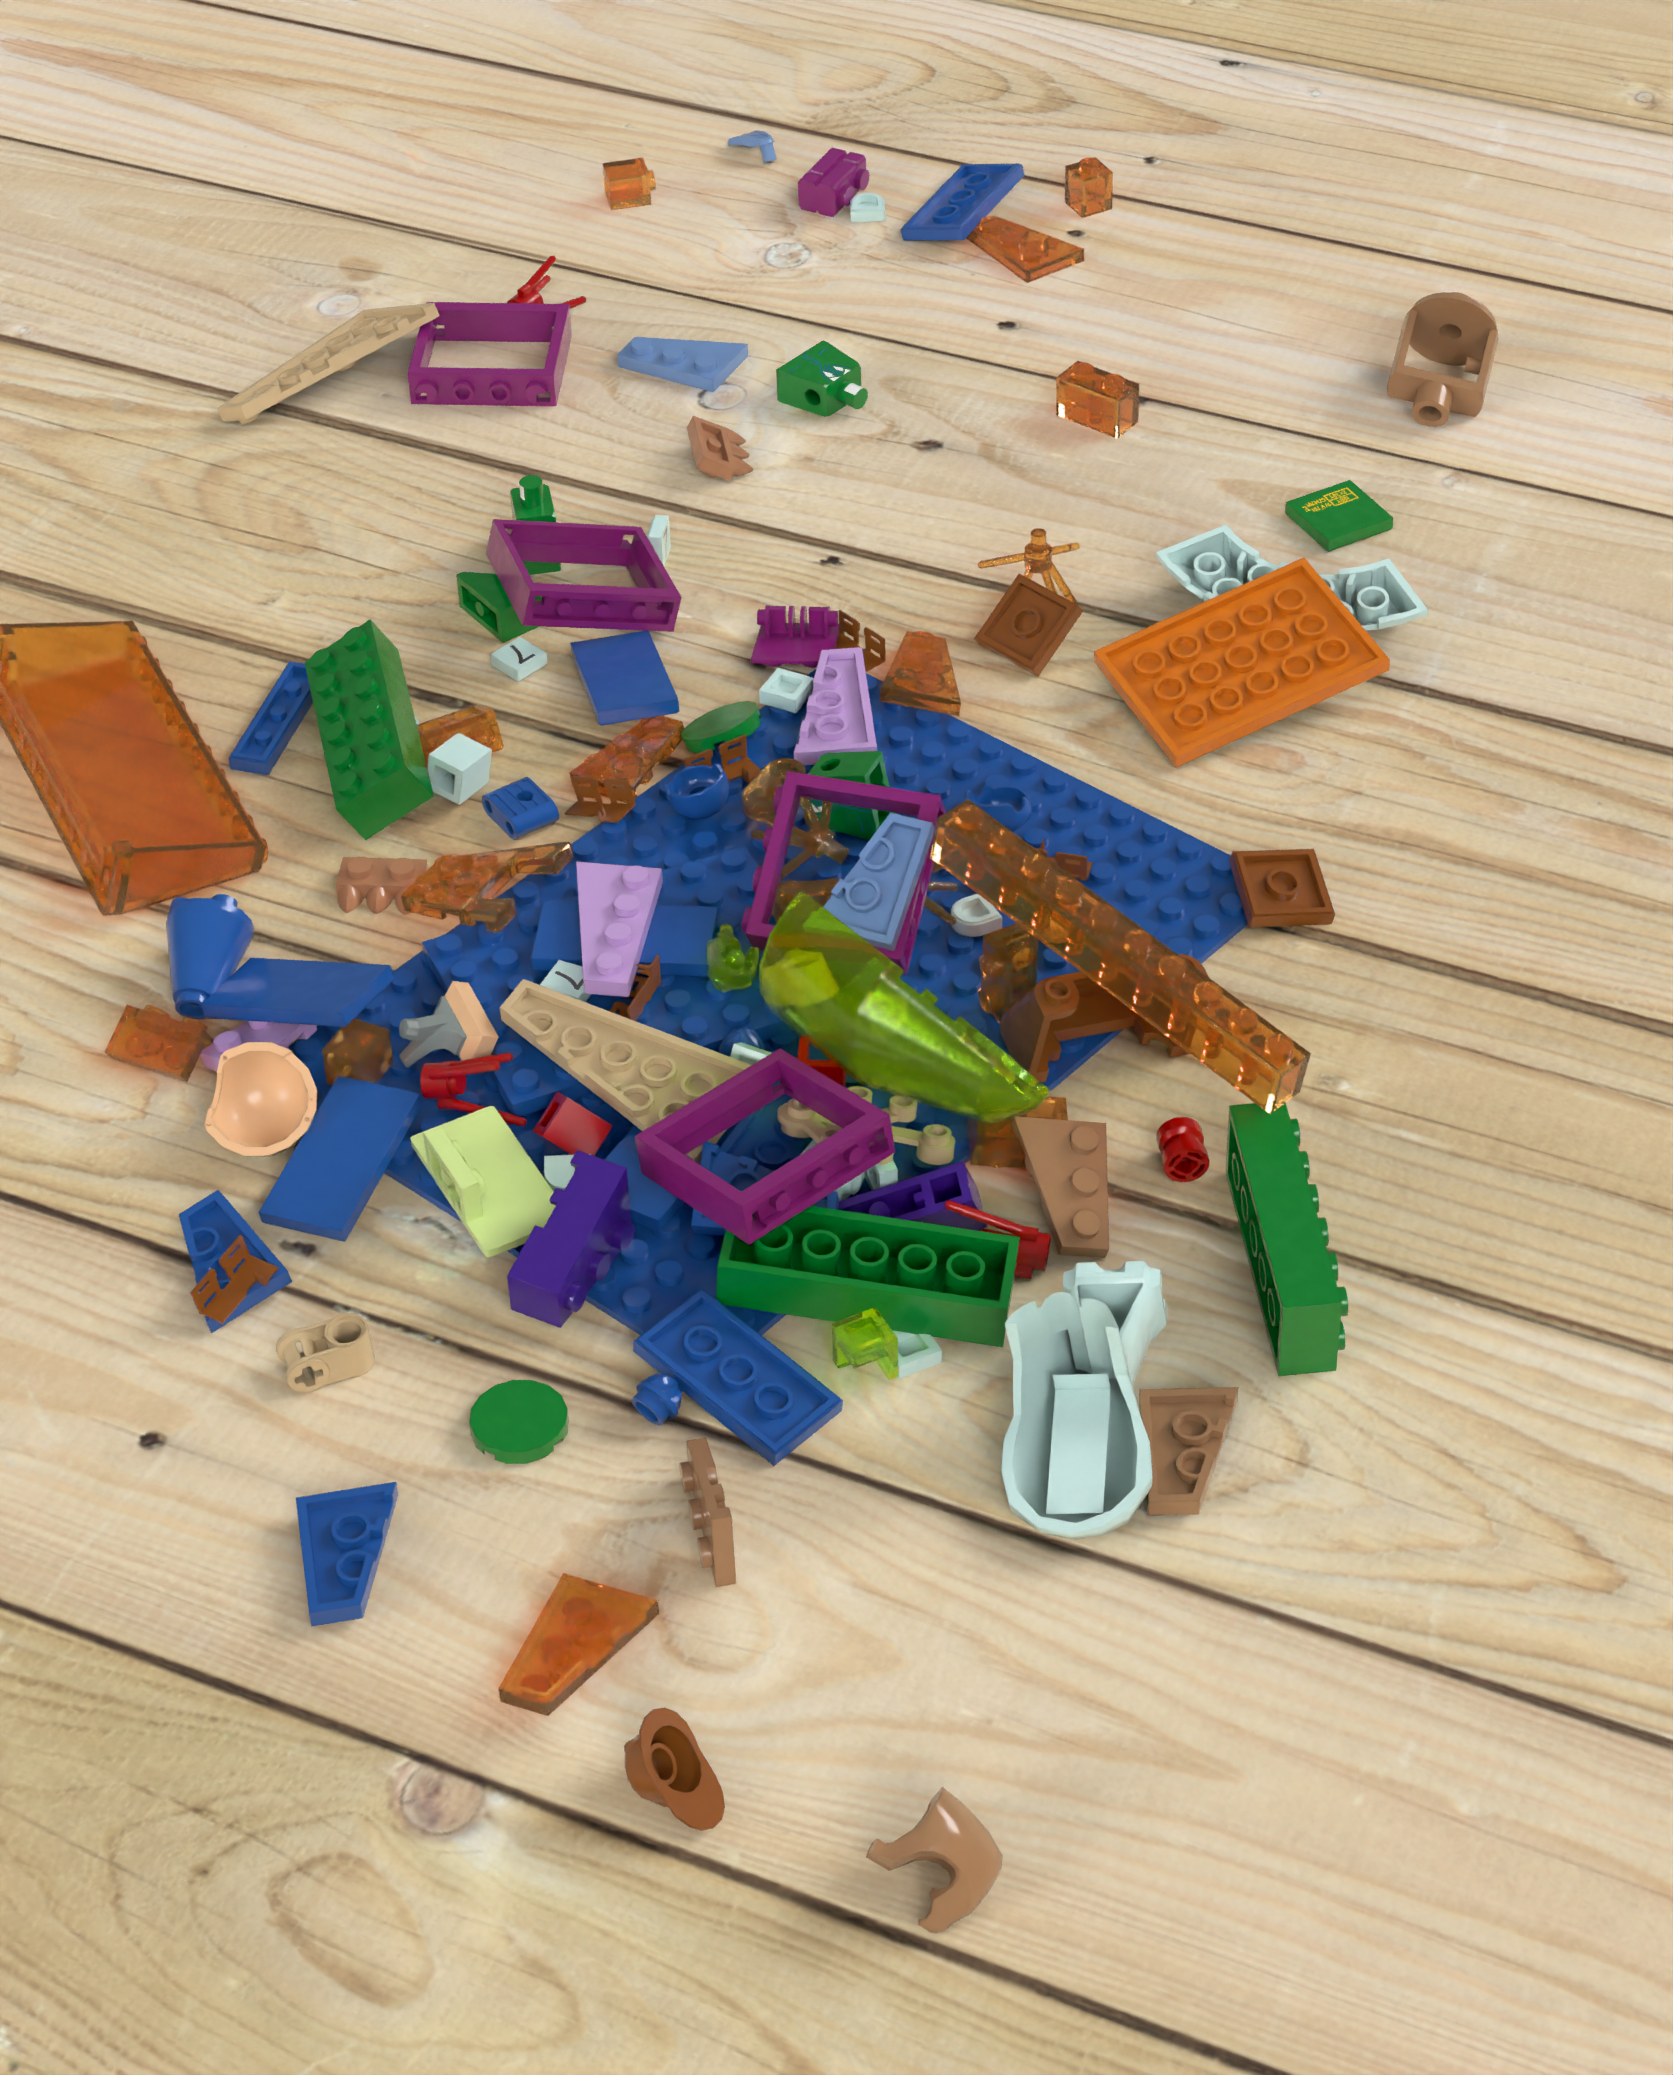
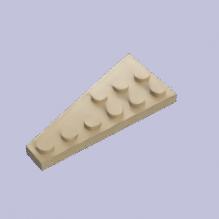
M435 303L361 311L219 406L217 410L222 421L239 420L240 424L251 422L257 419L263 410L282 402L284 399L336 371L341 372L354 367L357 364V360L379 350L390 342L439 317L440 315Z
M525 979L519 983L500 1007L501 1020L642 1131L751 1066L745 1062ZM726 1130L711 1138L708 1142L716 1144ZM703 1144L685 1154L699 1165Z

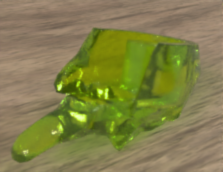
M723 923L720 925L719 937L708 940L706 945L707 975L713 982L714 987L722 992L745 989L751 986L757 974L760 957L759 949L751 946L744 955L740 943L734 936L732 926Z

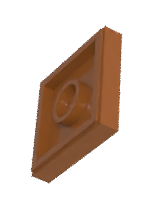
M1018 574L974 639L979 645L1039 677L1083 610L1079 605Z
M1314 849L1232 851L1229 863L1249 927L1332 924L1335 912Z

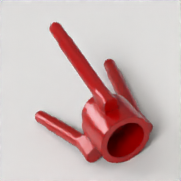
M550 256L528 282L517 290L518 294L508 300L507 303L544 304L539 291L550 281V276H544V274L556 261V257ZM581 296L561 304H569L571 309L585 303L586 297Z
M503 1053L462 1061L425 1063L420 1076L422 1094L425 1099H437L439 1109H455L473 1113L486 1108L456 1099L457 1094H463L465 1091L466 1075L496 1071L500 1068L499 1063L512 1061L513 1055L511 1053ZM497 1110L505 1123L525 1126L527 1124V1120L523 1117Z
M951 1200L945 1202V1208L1012 1234L991 1229H981L978 1231L1020 1237L1015 1277L1032 1279L1033 1270L1045 1272L1051 1234L1041 1233L1039 1228L1022 1226Z

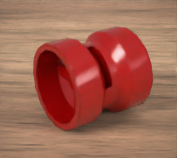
M1175 1117L1159 1127L1156 1140L1162 1154V1165L1167 1177L1177 1182H1191L1204 1175L1209 1168L1210 1160L1207 1149L1204 1146V1136L1199 1123L1192 1118Z

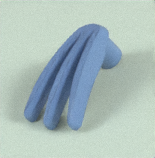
M756 130L728 140V146L743 145L751 148L759 146L763 162L777 159L773 147L774 140L771 135L764 131Z

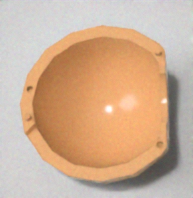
M246 1042L226 1050L220 1056L215 1095L212 1105L207 1111L204 1123L205 1129L223 1148L246 1157H272L292 1148L308 1132L316 1112L317 1087L309 1069L292 1053V1050L272 1042Z

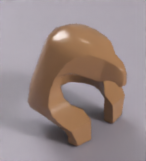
M941 1787L930 1800L927 1811L922 1819L911 1831L890 1843H884L878 1838L875 1839L868 1850L866 1858L888 1871L914 1861L926 1860L939 1864L949 1873L950 1884L942 1889H931L929 1892L931 1899L929 1912L924 1919H919L918 1925L927 1931L939 1933L968 1916L977 1908L998 1878L1002 1868L1003 1855L990 1832L959 1799L944 1787Z

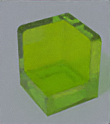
M876 1307L832 1323L833 1362L837 1368L840 1369L852 1365L855 1369L875 1361L888 1380L898 1377V1338Z

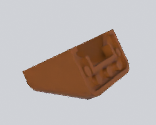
M1185 954L1167 955L1049 977L1038 982L1004 1009L999 1027L1000 1033L1025 1086L1046 1082L1049 1072L1048 1062L1059 1060L1062 1050L1059 1041L1133 1028L1141 1044L1149 1043L1150 1039H1154L1168 1046L1167 1053L1169 1057L1186 1055L1191 1053L1213 984L1203 965L1194 957Z

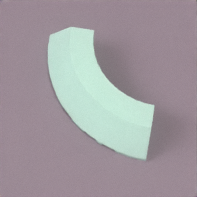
M1227 524L1156 552V558L1168 573L1203 601L1210 600L1289 564L1281 562L1279 565H1275L1260 558L1259 551L1243 542ZM1389 558L1364 566L1339 569V574H1319L1366 631L1404 624L1428 615L1427 607Z

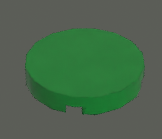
M750 701L736 702L719 707L698 717L684 728L681 735L689 752L698 754L708 749L713 751L716 750L715 743L727 742L742 735H746V737L751 735L758 729L761 723L760 718L762 717L756 703Z
M511 1380L494 1385L478 1397L471 1408L469 1425L476 1448L483 1454L487 1451L495 1455V1460L506 1464H526L545 1458L554 1451L553 1446L560 1439L563 1442L568 1434L569 1417L568 1408L562 1395L551 1386L534 1380Z

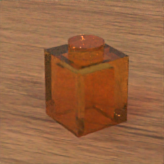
M1096 157L1084 158L1077 163L1065 166V203L1082 218L1112 209L1113 172Z
M643 158L602 163L604 191L611 210L651 205L650 191L656 190L655 176L653 170H647Z
M355 1018L346 1027H341L322 1050L327 1084L333 1085L338 1075L376 1084L393 1063L389 1029Z

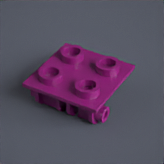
M766 605L765 609H758L757 624L761 626L752 653L751 663H763L769 667H777L783 664H802L805 667L816 668L821 650L835 649L840 631L838 611H831L830 607H809L808 623L806 606H801L800 623H796L795 607L789 606L787 623L786 606Z

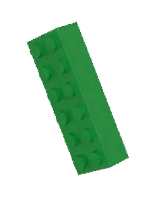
M371 619L359 627L350 629L341 639L327 648L316 651L310 659L305 661L336 810L365 840L434 797L399 651Z
M1285 1100L1229 1105L1225 1172L1278 1376L1336 1371L1338 1350L1345 1349V1331L1340 1320L1341 1316L1348 1315L1346 1289L1344 1286L1337 1287L1336 1283L1338 1280L1337 1257L1335 1252H1328L1326 1248L1329 1243L1327 1221L1325 1217L1318 1218L1317 1216L1319 1211L1316 1184H1308L1307 1180L1310 1176L1308 1154L1306 1151H1299L1298 1148L1300 1146L1299 1123L1297 1118L1290 1119Z
M810 1206L751 1244H747L726 1230L717 1265L716 1299L723 1305L918 1335L927 1334L932 1337L1003 1347L1006 1333L1005 1322L1008 1320L1020 1237Z

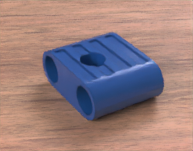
M529 777L519 779L482 796V804L488 816L513 840L559 820V812L553 800Z

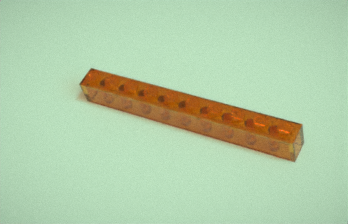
M969 799L937 818L930 858L1269 1114L1300 1092L1311 1055L1309 1051Z

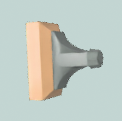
M452 981L445 996L440 997L433 1015L416 1019H403L400 1022V1037L412 1041L401 1052L399 1057L406 1068L437 1049L449 1050L454 1055H458L461 1061L491 1055L499 1037L468 982Z

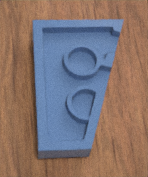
M634 337L617 354L618 367L714 392L748 357V344Z
M890 813L860 852V859L845 879H840L832 889V896L821 911H816L808 921L809 929L894 951L935 831L933 823Z

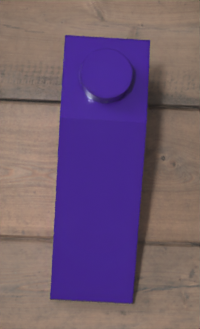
M964 1161L839 1201L838 1210L976 1231L987 1228L985 1223L962 1216L945 1208V1202L951 1200L983 1211L978 1187Z

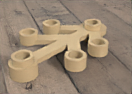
M861 1086L847 1088L872 1104V1091ZM896 1095L890 1098L889 1108L881 1110L890 1114L891 1123L911 1122L916 1118L917 1100L907 1095ZM794 1098L778 1108L777 1119L781 1123V1130L792 1137H811L819 1144L842 1129ZM932 1124L924 1127L923 1132L891 1126L894 1142L917 1146L916 1156L922 1162L932 1165H943L953 1160L955 1138L951 1135V1130L948 1127ZM893 1154L878 1164L883 1165L892 1162Z

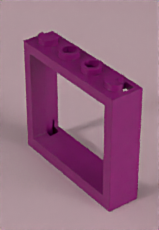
M427 302L435 303L440 316L420 326L408 369L411 404L557 406L572 337L569 304ZM437 325H444V328H436V327H437ZM435 341L550 342L544 369L428 367ZM550 391V398H540L538 396L547 395V392ZM421 393H426L427 396H421Z
M493 519L486 555L523 626L674 632L682 597L641 527ZM634 535L632 544L628 540H624L623 536ZM523 561L626 566L637 587L534 583ZM535 596H542L541 601H536L534 598Z
M787 771L784 785L777 787L774 796V810L777 811L773 826L768 825L764 834L763 849L766 851L763 866H757L754 873L753 891L756 893L752 907H746L742 920V930L745 932L752 948L788 955L793 947L801 944L811 950L823 952L827 962L907 975L946 817V810L941 796ZM801 797L918 816L917 819L933 823L935 831L894 951L828 934L769 925Z
M782 1049L776 1050L634 1136L643 1175L747 1244L753 1243L895 1153L890 1114ZM780 1080V1083L772 1088V1084ZM783 1094L789 1095L842 1128L742 1192L685 1155Z

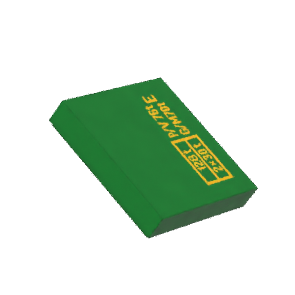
M1351 480L1287 501L1285 505V514L1328 552L1393 528V517Z

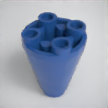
M217 894L212 898L191 899L178 897L171 902L166 920L172 996L176 1003V1011L186 1018L195 1020L206 1018L201 1004L234 974L253 938L254 927L252 920L241 909L237 908V900L229 895Z

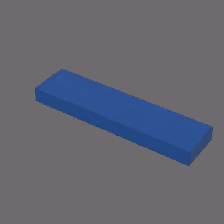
M289 662L229 756L230 769L263 775L270 774L313 704L305 664Z

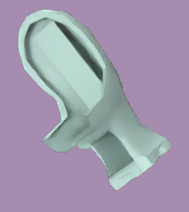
M1125 1261L1122 1268L1113 1271L1100 1268L1096 1262L1076 1263L1074 1269L1064 1272V1292L1050 1295L1044 1300L1042 1307L1037 1308L1036 1301L1020 1307L1005 1322L1013 1357L1014 1417L1003 1442L1002 1479L1011 1512L1040 1533L1074 1540L1105 1535L1130 1521L1152 1487L1150 1441L1141 1419L1133 1383L1149 1343L1167 1325L1166 1300L1162 1296L1160 1269L1149 1267L1145 1261Z

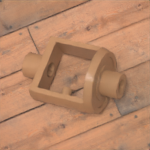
M1442 292L1423 297L1406 314L1387 384V394L1389 397L1414 402L1412 416L1420 424L1437 427L1448 421L1450 411L1476 417L1481 411L1498 344L1496 321L1489 309L1479 301L1463 293ZM1409 344L1420 355L1434 362L1454 366L1465 365L1464 372L1478 375L1477 381H1467L1405 366L1404 363Z

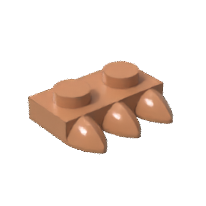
M696 416L692 417L687 426V432L697 469L709 477L718 476L729 481L732 476L745 475L753 471V468L743 461V459L750 456L748 452L739 447V445L746 442L743 437L726 427Z
M343 857L336 881L339 907L345 913H349L356 909L363 899L366 898L368 908L374 914H378L385 910L392 900L395 899L397 909L403 915L409 914L420 905L428 877L427 859Z

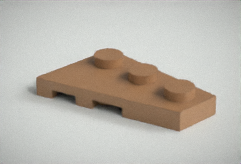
M1014 1116L1011 1127L1015 1138L1020 1140L1026 1156L1024 1161L1029 1176H1033L1042 1201L1040 1205L1058 1254L1106 1258L1109 1251L1106 1123Z
M1239 1387L1139 1389V1410L1150 1441L1152 1487L1147 1494L1148 1516L1197 1515L1200 1513L1238 1402Z
M706 1437L686 1441L688 1461L679 1463L684 1493L693 1491L695 1498L688 1500L693 1530L702 1529L704 1537L697 1538L702 1568H712L716 1587L736 1584L732 1515L729 1507H725L724 1491L722 1485L718 1484L716 1466Z

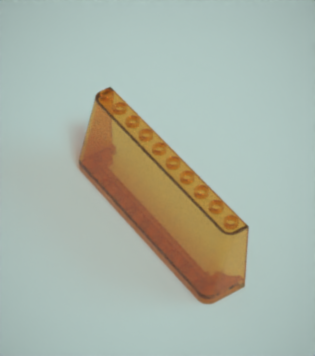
M133 621L0 624V725L103 916L126 914L260 871L262 864L266 863L268 859L266 840L261 838L254 826L252 816L246 813L238 793L233 791L226 779L224 769L220 768L217 764L210 746L204 742L197 724L192 722L184 702L179 700L171 680L166 678L160 668L158 658L153 656L147 645L146 638L141 636Z

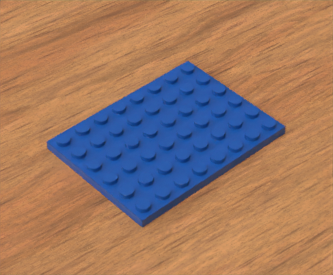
M746 846L662 870L663 883L656 905L718 907V924L709 976L661 975L660 986L653 993L650 1002L645 1004L643 1007L644 1011L636 1022L719 1053V1046L724 1036L730 1034L733 1028L739 1029L746 1026L748 1029L756 1031L763 1041L849 1014V1001L832 975L831 979L836 998L831 1003L815 1009H799L792 1003L780 998H774L765 988L760 976V963L766 959L775 961L786 955L753 949L745 932L742 930L745 909L753 905L756 893L753 891V877L758 866ZM776 893L769 925L801 930ZM578 896L569 897L564 900H561L579 902ZM542 906L422 942L423 955L445 994L452 981L468 982L499 1037L491 1055L511 1053L513 1055L512 1061L499 1063L500 1068L498 1070L488 1071L511 1114L519 1117L547 1108L556 1092L571 1100L593 1094L590 1089L501 1020V1005L523 979L540 985L550 972L547 970H532L531 955ZM635 974V975L642 976V977H646V978L649 977L648 975H644V974ZM634 982L631 991L635 990L639 982ZM591 994L586 1003L609 1011L614 1002H623L629 1006L633 998L626 999L621 996ZM617 1010L615 1014L619 1015L621 1011Z

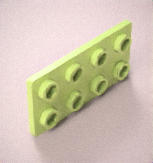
M494 1106L483 1108L413 1135L410 1138L411 1146L485 1257H492L525 1244L535 1225L544 1228L556 1206L549 1201L554 1191Z

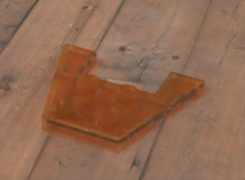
M559 842L466 855L448 854L441 856L435 860V863L423 875L417 877L415 882L401 895L404 911L441 920L447 917V913L459 916L460 923L472 927L476 924L475 920L485 922L488 931L500 932L517 915L514 899L493 897L516 874H558L573 858L571 843Z

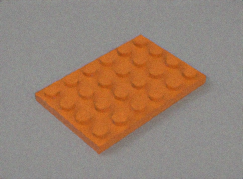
M1304 557L1094 651V663L1175 767H1179L1389 671L1390 666L1388 656Z

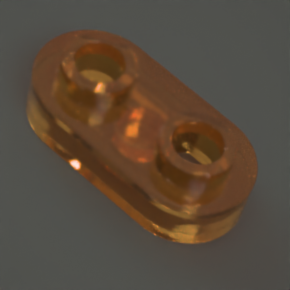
M790 758L776 759L768 763L742 792L744 814L759 822H769L775 819L777 811L774 810V796L777 787L784 785L787 771L806 774L804 765Z

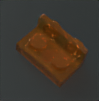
M479 704L417 724L427 768L429 754L457 733L492 749V753L502 750L504 747L494 710Z
M1030 918L983 936V952L979 958L982 981L981 988L978 990V997L983 1010L988 1014L991 1013L999 1024L1001 1023L1004 1009L1037 983L1039 928Z
M126 1005L105 1053L111 1059L187 1083L202 1050L211 1045L214 1039L207 1033L208 1027L193 1018L183 1017L182 1021L170 1018V1015L165 1011L151 1005H146L144 1010Z

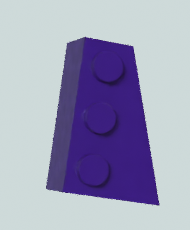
M578 1150L570 1161L571 1166L575 1168V1172L565 1190L555 1188L549 1199L550 1203L556 1206L544 1228L534 1226L507 1275L511 1310L559 1328L564 1325L573 1312H578L581 1309L586 1295L597 1281H602L605 1278L610 1264L619 1252L629 1247L635 1231L634 1224L631 1223L627 1167Z

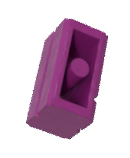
M831 148L798 181V197L801 210L813 213L818 211L821 215L834 217L844 206L848 207L851 199L860 190H865L868 185L870 175L869 171L866 170L865 156L854 152L847 154L845 150Z

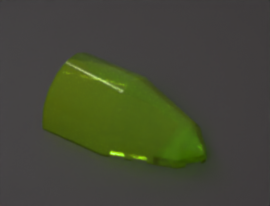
M802 890L796 895L769 935L759 965L760 994L773 1014L857 1082L888 1094L990 1125L1003 1123L1035 1110L1051 1091L1044 1084H1039V1081L1022 1068L1018 1062L964 1018L959 1016L954 1021L934 1004L938 998L925 988L920 994L900 979L905 971Z

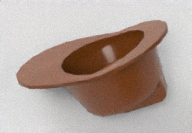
M668 1708L653 1709L644 1717L639 1735L624 1745L627 1778L633 1790L641 1798L663 1807H668L674 1816L688 1827L700 1831L713 1829L722 1820L725 1809L723 1791L718 1779L701 1752L687 1722L677 1712Z

